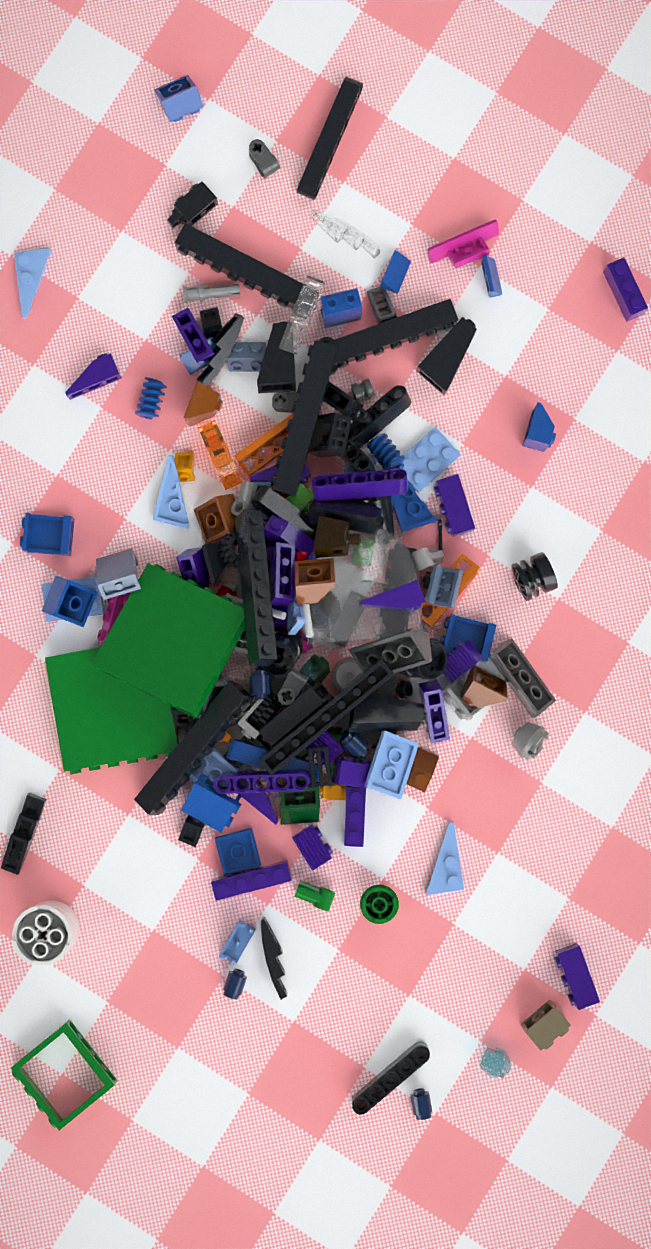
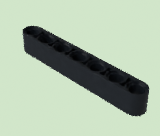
M347 76L344 78L300 180L297 194L312 200L316 199L362 92V82Z

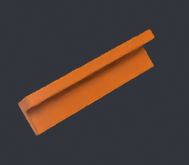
M294 413L234 455L235 460L248 477L283 453L284 449L275 446V442L280 436L288 437V434L284 433L288 431L286 430L289 419H293ZM264 447L272 448L271 456L268 458L260 457V451ZM249 458L257 459L256 466L250 471L243 463Z
M463 553L450 567L458 569V564L462 560L471 566L467 572L462 574L457 598L480 571V567ZM425 602L420 604L421 608L413 613L432 629L449 608L438 606L435 609L434 605ZM432 605L433 613L429 618L420 613L424 606Z

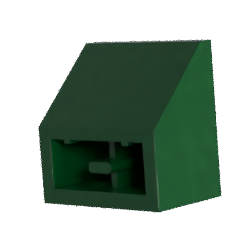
M309 784L308 788L303 791L278 792L280 825L319 822V786L312 788V784Z

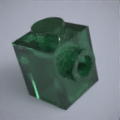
M313 654L299 670L309 677L307 683L311 686L318 682L322 683L331 673L328 660L322 656L318 657L316 654Z

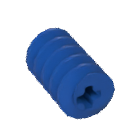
M145 377L148 382H143V387L146 389L141 390L143 396L139 397V401L142 404H137V409L140 411H135V415L152 420L155 417H159L155 410H161L157 403H163L159 396H165L161 389L167 388V386L159 380Z
M386 433L376 436L367 444L370 453L382 465L383 470L403 469L405 457L403 455L400 456V450H396V445L392 444L391 439H387L388 435Z

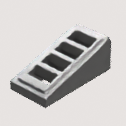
M377 287L366 291L378 324L397 318V313L385 289ZM383 294L382 297H379V298H376V299L373 298V297H376V296H378V295Z

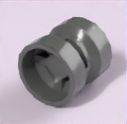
M369 378L363 380L362 383L350 385L354 398L358 402L363 401L366 397L371 398L375 396Z

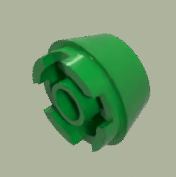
M373 885L362 894L360 909L368 921L375 924H384L396 916L399 909V900L396 893L390 887Z

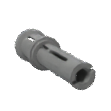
M200 284L198 287L188 288L183 286L184 303L194 300L203 302L209 298L240 296V285L204 287V285Z

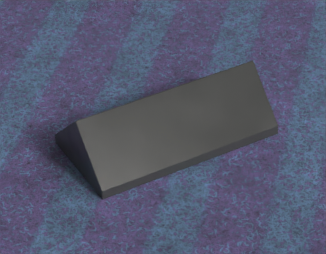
M409 629L349 649L350 654L362 671L379 657L385 661L393 673L432 661L429 633L415 629Z
M512 638L489 654L493 664L532 718L539 716L556 701Z

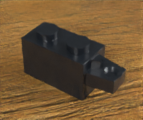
M203 181L199 184H194L185 196L182 195L175 201L174 209L172 210L173 214L167 219L168 224L172 228H175L180 223L193 226L218 205L217 197Z
M330 381L328 382L323 401L341 414L351 417L352 421L356 420L364 424L370 415L363 408L364 405Z

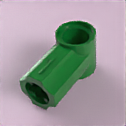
M300 880L294 897L312 903L313 906L329 912L336 893L327 888L316 887Z

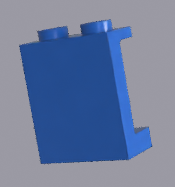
M357 288L320 298L322 304L320 311L325 328L361 320L362 303Z
M26 513L25 517L22 518V528L24 529V534L20 537L22 551L26 553L71 556L75 519L72 516L65 515L64 517Z
M455 614L446 617L443 627L447 629L446 634L441 636L440 639L446 653H453V647L460 641L465 643L470 640L473 646L478 649V652L483 655V659L480 662L487 663L496 624L484 623L456 616Z
M201 773L181 811L222 833L225 826L230 827L234 819L231 816L232 813L237 814L242 804L239 803V800L242 796L238 794L236 799H233L226 794L216 792L213 787L205 783L208 776Z

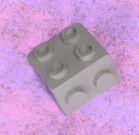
M459 677L443 689V696L448 705L452 704L456 708L455 714L461 720L465 719V721H468L483 707L470 706L463 701L462 688L465 682Z
M254 698L251 702L253 706L249 711L245 710L238 716L240 721L237 724L243 728L241 732L248 739L252 737L256 739L261 734L247 720L253 715L264 699L256 700Z

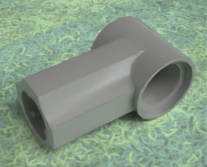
M242 481L238 499L231 506V512L234 515L238 516L243 510L256 511L251 500L256 494L257 484Z
M428 547L411 553L419 572L434 566V564L443 563L444 553L437 548L428 549Z

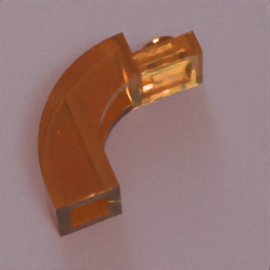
M214 420L198 427L225 490L241 484L242 480L216 421Z

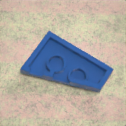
M409 481L406 493L392 496V507L401 533L438 521L428 510L425 502H422L416 494V490Z

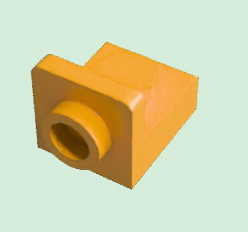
M194 451L175 453L174 459L179 481H195Z
M332 783V786H319V795L323 796V800H346L347 785Z

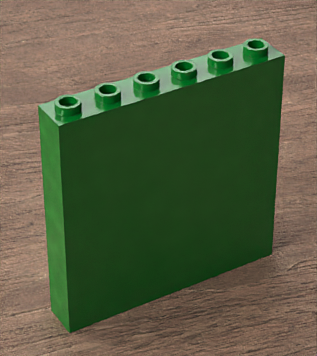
M148 563L139 578L141 589L131 592L91 665L97 670L197 718L245 630L243 604H234L227 596L221 595L219 597L215 595L213 590L207 587L202 589L198 587L196 582L190 579L185 581L175 572L170 574L158 564L153 566Z
M101 647L45 657L64 772L70 771V775L82 773L81 769L89 768V771L101 769L100 765L108 764V768L120 766L119 762L127 761V764L139 762L138 758L146 757V761L158 759L157 755L164 753L165 757H168L179 744L177 726H174L172 706L97 670L91 665Z

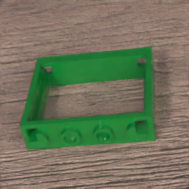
M70 1019L11 1067L13 1077L17 1081H21L25 1086L24 1090L27 1095L35 1099L38 1109L46 1113L51 1126L59 1131L114 1087L118 1081ZM62 1033L67 1036L104 1084L103 1087L64 1119H62L22 1067Z

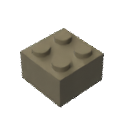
M548 1000L520 1024L540 1051L549 1049L558 1036L562 1037L568 1033L571 1026L551 1000Z

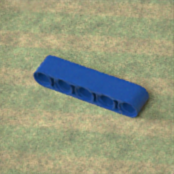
M232 738L226 758L266 770L259 762V756L268 748ZM293 757L279 769H303L311 775L310 761L298 757ZM315 763L316 781L318 782V763ZM298 776L296 778L298 780L307 782L306 778L303 776Z

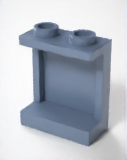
M133 548L96 559L97 586L103 600L141 589L136 573L138 561Z

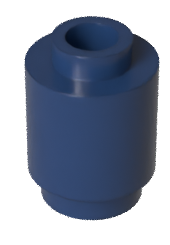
M265 670L252 671V676H250V694L255 696L256 700L266 699V696L270 695V679Z
M347 731L340 739L342 746L356 759L359 757L363 758L369 751V744L356 732Z
M234 968L233 971L228 972L223 987L224 996L238 1000L239 996L242 995L247 980L243 970Z
M424 1088L413 1090V1093L410 1094L413 1115L416 1116L417 1120L431 1118L433 1110L429 1091H425Z

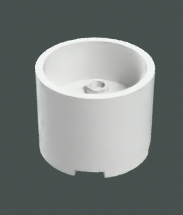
M56 900L39 902L25 910L16 919L13 925L12 944L17 955L28 964L39 966L54 964L75 946L80 932L78 918L75 912L63 902ZM46 930V936L42 937L41 934Z

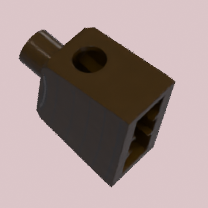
M319 516L314 544L316 558L348 555L349 545L360 546L361 534L351 533L348 522Z

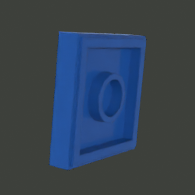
M252 828L215 837L224 876L262 866Z

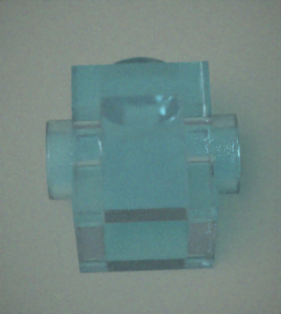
M486 1047L480 1067L481 1070L487 1072L488 1076L494 1079L498 1077L504 1079L505 1074H509L512 1063H510L511 1060L506 1051L499 1048L493 1050Z

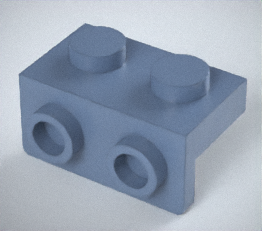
M236 342L227 359L228 371L259 372L266 351V342Z
M434 564L430 574L429 588L426 591V602L434 606L454 609L463 571Z

